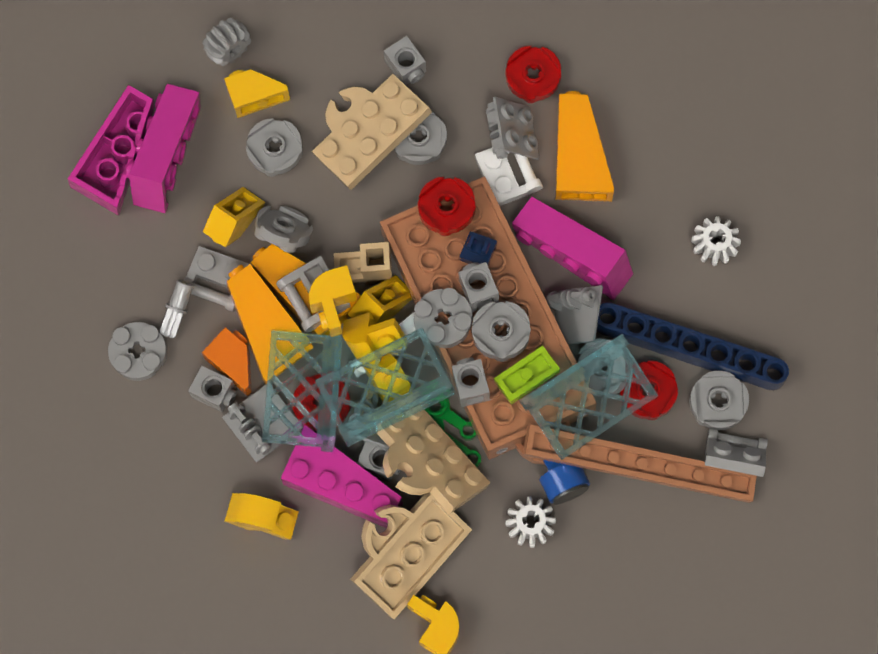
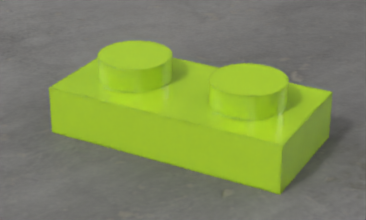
M542 345L496 376L494 382L512 405L558 374L560 368Z

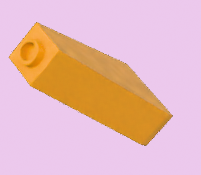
M568 91L565 94H559L555 200L612 202L614 186L589 97L578 91Z
M273 244L267 248H260L252 257L253 260L250 262L252 267L264 283L301 321L285 292H281L276 283L284 276L307 263L284 252ZM299 281L294 287L311 313L309 293L303 283ZM356 292V300L358 301L361 295ZM357 301L350 302L351 307L337 314L341 326L344 320L351 318L348 313ZM321 324L311 331L321 343L330 336L329 329L323 330Z
M241 264L228 274L230 279L227 280V287L262 380L267 384L312 351L314 347L252 265L249 264L244 268Z

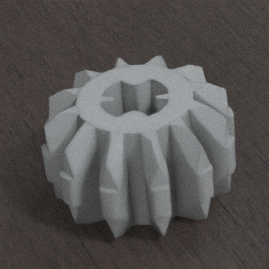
M228 18L226 21L221 20L217 26H213V29L206 33L207 38L202 42L206 55L216 64H221L222 66L227 65L229 62L233 63L236 58L241 57V54L248 49L247 46L251 42L248 29L237 19Z

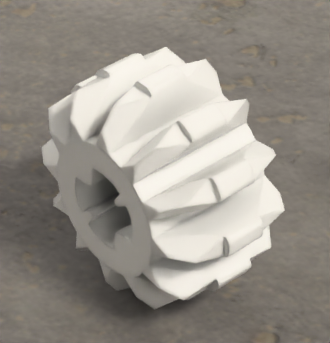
M719 216L715 217L714 223L708 218L704 219L703 226L697 225L694 231L697 235L692 236L691 242L696 245L693 250L694 254L703 253L701 257L702 262L711 258L713 266L717 265L718 259L727 264L729 256L735 257L738 253L735 247L741 244V240L736 237L739 233L738 228L729 229L731 225L730 220L721 224ZM716 237H717V238H719L721 241H720V242H717L716 245H715V244H713L711 241H712V240L714 241V240L716 239Z
M528 496L526 506L520 500L515 502L519 511L512 508L508 509V515L514 519L506 520L505 524L507 527H515L509 532L510 538L520 534L518 545L522 546L525 539H529L530 548H534L535 538L541 544H545L546 537L544 534L550 536L554 534V530L547 525L556 524V518L546 517L551 514L553 508L548 506L542 510L543 499L540 498L536 505H532L533 499L531 496ZM527 516H534V521L536 519L539 521L535 523L534 528H528V523L523 524V522L527 521Z

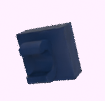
M470 231L459 256L460 261L468 264L486 262L489 266L497 247V241Z

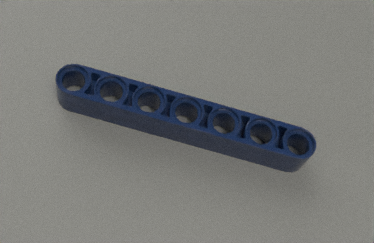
M607 302L600 305L597 332L602 335L710 371L730 372L740 381L774 391L781 388L789 375L788 365L779 358ZM610 314L614 317L615 321L611 324H605L600 320V316ZM637 323L642 327V331L640 333H632L628 330L627 325ZM665 332L670 337V340L665 343L659 342L655 334ZM692 341L697 345L698 350L689 352L685 350L683 343ZM715 350L721 351L726 359L724 361H716L712 358L711 352ZM739 361H750L753 369L749 371L743 370L739 365ZM776 369L781 374V379H771L767 374V370Z

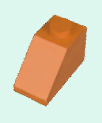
M225 327L204 349L202 354L208 363L223 376L233 380L235 386L246 396H249L251 393L250 352L246 345L248 340L237 330H234L232 333Z

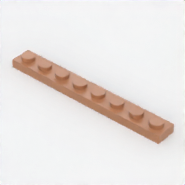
M535 425L527 426L523 456L747 503L753 502L757 478L755 475L705 466V461Z

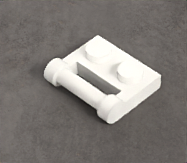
M492 147L476 153L475 160L482 176L486 177L499 206L538 192L543 188L540 179L536 178L528 157L514 154L526 181V184L519 186L507 157L497 159L496 154H493Z

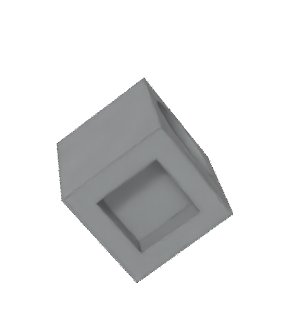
M407 36L384 50L385 63L405 85L409 83L414 84L424 77L426 61ZM404 60H410L413 62V64L409 67H403L400 65V63Z
M486 262L468 264L463 267L462 271L458 272L460 285L466 300L471 306L472 312L478 311L489 302H499V292ZM475 280H481L486 284L481 289H474L470 286Z
M465 358L459 360L457 365L452 366L453 378L461 407L490 401V392L481 359ZM468 375L478 378V382L472 386L465 385L462 380Z
M202 365L188 390L193 399L221 412L224 411L226 406L232 405L237 394L233 380ZM212 385L222 386L221 392L216 396L207 394L208 389Z
M365 441L357 464L375 477L392 481L393 476L387 478L384 468L374 464L375 457L381 454L384 455L389 448H381L374 443ZM397 469L394 474L399 476L401 470Z

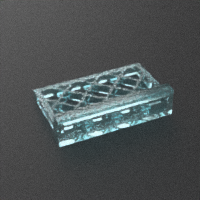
M423 328L315 380L347 447L455 394L453 385L439 362ZM418 338L421 339L425 346L421 358L405 353L408 344ZM427 352H428V354H429V356H430V358H431L432 361H429V360H426V359H425V358H426V355H427ZM388 353L399 356L394 371L379 367L382 356ZM403 358L419 362L414 377L399 373ZM423 364L435 367L440 376L430 382L418 379ZM361 366L372 369L367 384L352 380L355 369ZM377 371L392 376L387 390L372 386ZM349 373L347 378L342 377L343 375ZM397 377L412 382L408 393L399 395L392 392ZM333 380L345 382L341 397L328 394L324 385ZM350 384L365 389L360 404L345 399ZM416 384L422 385V386H420V387H418V388L415 389ZM369 391L385 395L382 406L376 409L365 406ZM390 397L395 398L394 400L388 402ZM331 400L338 402L336 409ZM346 404L358 408L355 419L343 424L339 417L342 405ZM363 410L368 411V413L361 415Z
M271 331L262 442L321 447V451L333 452L336 438L342 334L331 337L329 335ZM277 340L289 341L295 348L284 356L276 348ZM310 343L323 344V352L314 359L304 349ZM298 352L309 362L300 370H297L288 361ZM275 355H276L277 358L279 359V361H277L276 363H275ZM320 360H322V367L318 364ZM282 364L293 374L283 383L274 375V371ZM311 367H314L321 375V379L311 386L302 374ZM298 379L307 390L295 398L286 387ZM273 382H274L275 385L277 386L274 390H273ZM318 387H320V394L316 391ZM280 391L291 401L281 410L272 402V397ZM309 394H312L319 402V406L309 413L300 401ZM294 406L305 416L295 425L284 415ZM272 410L275 414L270 418ZM316 414H318V421L314 418ZM278 418L289 428L282 435L269 434L270 425ZM307 421H310L317 429L316 438L304 437L297 429Z
M623 334L519 400L525 411H530L561 460L658 396L626 347L629 343ZM620 356H623L629 365L627 376L612 372L614 360ZM608 365L607 371L600 370ZM594 373L606 376L603 391L589 388L590 377ZM611 377L626 381L623 396L609 393ZM584 380L583 387L577 385ZM631 382L641 384L647 396L641 400L629 398ZM568 390L582 391L580 407L565 404ZM587 393L602 396L600 412L585 409ZM561 395L560 402L553 401ZM607 398L622 401L619 415L615 416L605 413ZM627 403L634 404L627 409ZM545 405L558 407L556 423L545 421L539 409ZM563 409L579 412L576 428L561 424ZM584 413L599 417L597 429L593 432L581 429ZM604 418L610 419L608 422L603 424ZM560 429L575 432L573 445L566 450L558 441ZM580 434L587 435L579 440Z

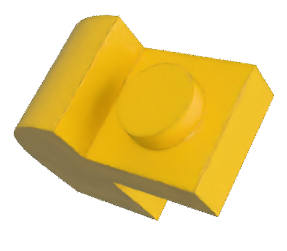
M347 265L319 275L309 291L311 313L323 311L318 313L322 329H329L331 337L341 335V324L335 307L357 301Z
M368 312L343 322V339L357 361L362 364H377L380 362V355L407 346V337L395 318L376 323L371 313Z
M232 493L224 522L246 530L263 531L285 540H291L299 511L283 506L281 502L262 496Z
M413 595L407 604L408 609L431 623L419 640L420 646L433 654H450L459 637V620L455 610L445 601L438 611L435 609L437 604L425 595H422L421 598Z

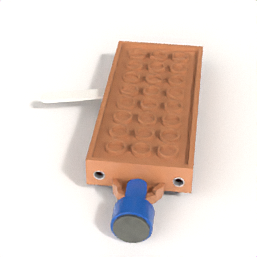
M484 176L468 183L474 193L476 212L471 223L460 232L452 233L449 236H441L439 233L433 232L421 221L417 205L380 221L381 233L385 242H389L392 257L415 305L425 294L437 289L453 288L465 297L459 282L458 272L462 271L463 267L468 265V263L460 261L459 256L470 231L497 241V247L488 268L499 292V302H513L526 312L531 328L528 345L516 357L499 362L486 357L476 348L472 338L471 325L469 334L460 344L451 348H439V346H435L456 392L452 366L457 365L459 360L465 358L481 359L490 392V401L465 406L464 409L488 460L516 448L520 455L531 463L546 465L548 472L542 475L539 481L549 502L555 505L562 504L586 492L590 482L583 468L523 456L527 426L535 425L572 433L570 424L595 413L597 403ZM442 200L440 202L442 205L441 210H452L454 202L452 200L449 202ZM475 280L470 284L474 289H481L486 285L481 280ZM477 311L472 312L473 318H474L475 314L477 313ZM414 312L399 324L407 337V341L417 333L414 326ZM440 312L435 321L446 325L449 323L448 318L451 315ZM504 324L502 327L494 326L496 336L507 335V325ZM543 345L560 368V372L511 405L494 382V378ZM356 359L355 367L357 371L365 374L362 363ZM468 375L462 382L467 386H472L478 382V378Z

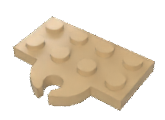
M394 74L384 81L373 93L360 87L341 90L339 93L344 101L351 102V107L347 111H339L337 104L332 100L328 103L325 116L326 123L332 132L312 153L350 190L432 113L431 109Z
M414 397L409 398L377 418L371 425L372 429L389 446V449L384 454L382 463L387 478L392 477L397 469L405 472L407 477H402L395 486L405 493L423 495L430 492L448 514H451L485 490L490 484V481Z
M430 492L424 494L410 511L396 505H386L374 510L377 516L386 518L388 521V527L383 533H377L375 524L368 520L363 525L361 535L363 547L370 557L350 580L392 619H395L401 613L412 596L420 591L472 531L454 511L448 514Z

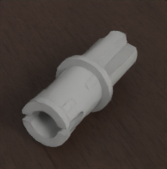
M182 280L176 281L170 302L165 305L167 311L159 330L160 334L170 338L176 337L183 315L188 312L186 306L194 288L193 284Z

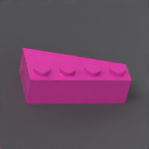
M171 84L166 85L163 94H158L154 116L150 115L147 120L146 135L144 139H139L136 148L135 161H130L126 173L127 178L130 179L133 205L161 213H166L168 207L166 202L167 190L173 191L176 183V164L182 165L185 157L186 142L184 140L190 141L201 109L199 92Z
M128 85L67 178L70 188L118 216L130 183V179L126 176L130 161H135L138 141L140 138L144 139L147 120L154 111L152 98Z
M534 197L529 199L512 222L516 238L527 246L532 245L544 256L553 259L591 286L602 285V293L613 301L633 275L625 249Z
M304 425L281 476L283 485L387 528V519L377 516L374 510L386 505L402 506V497Z

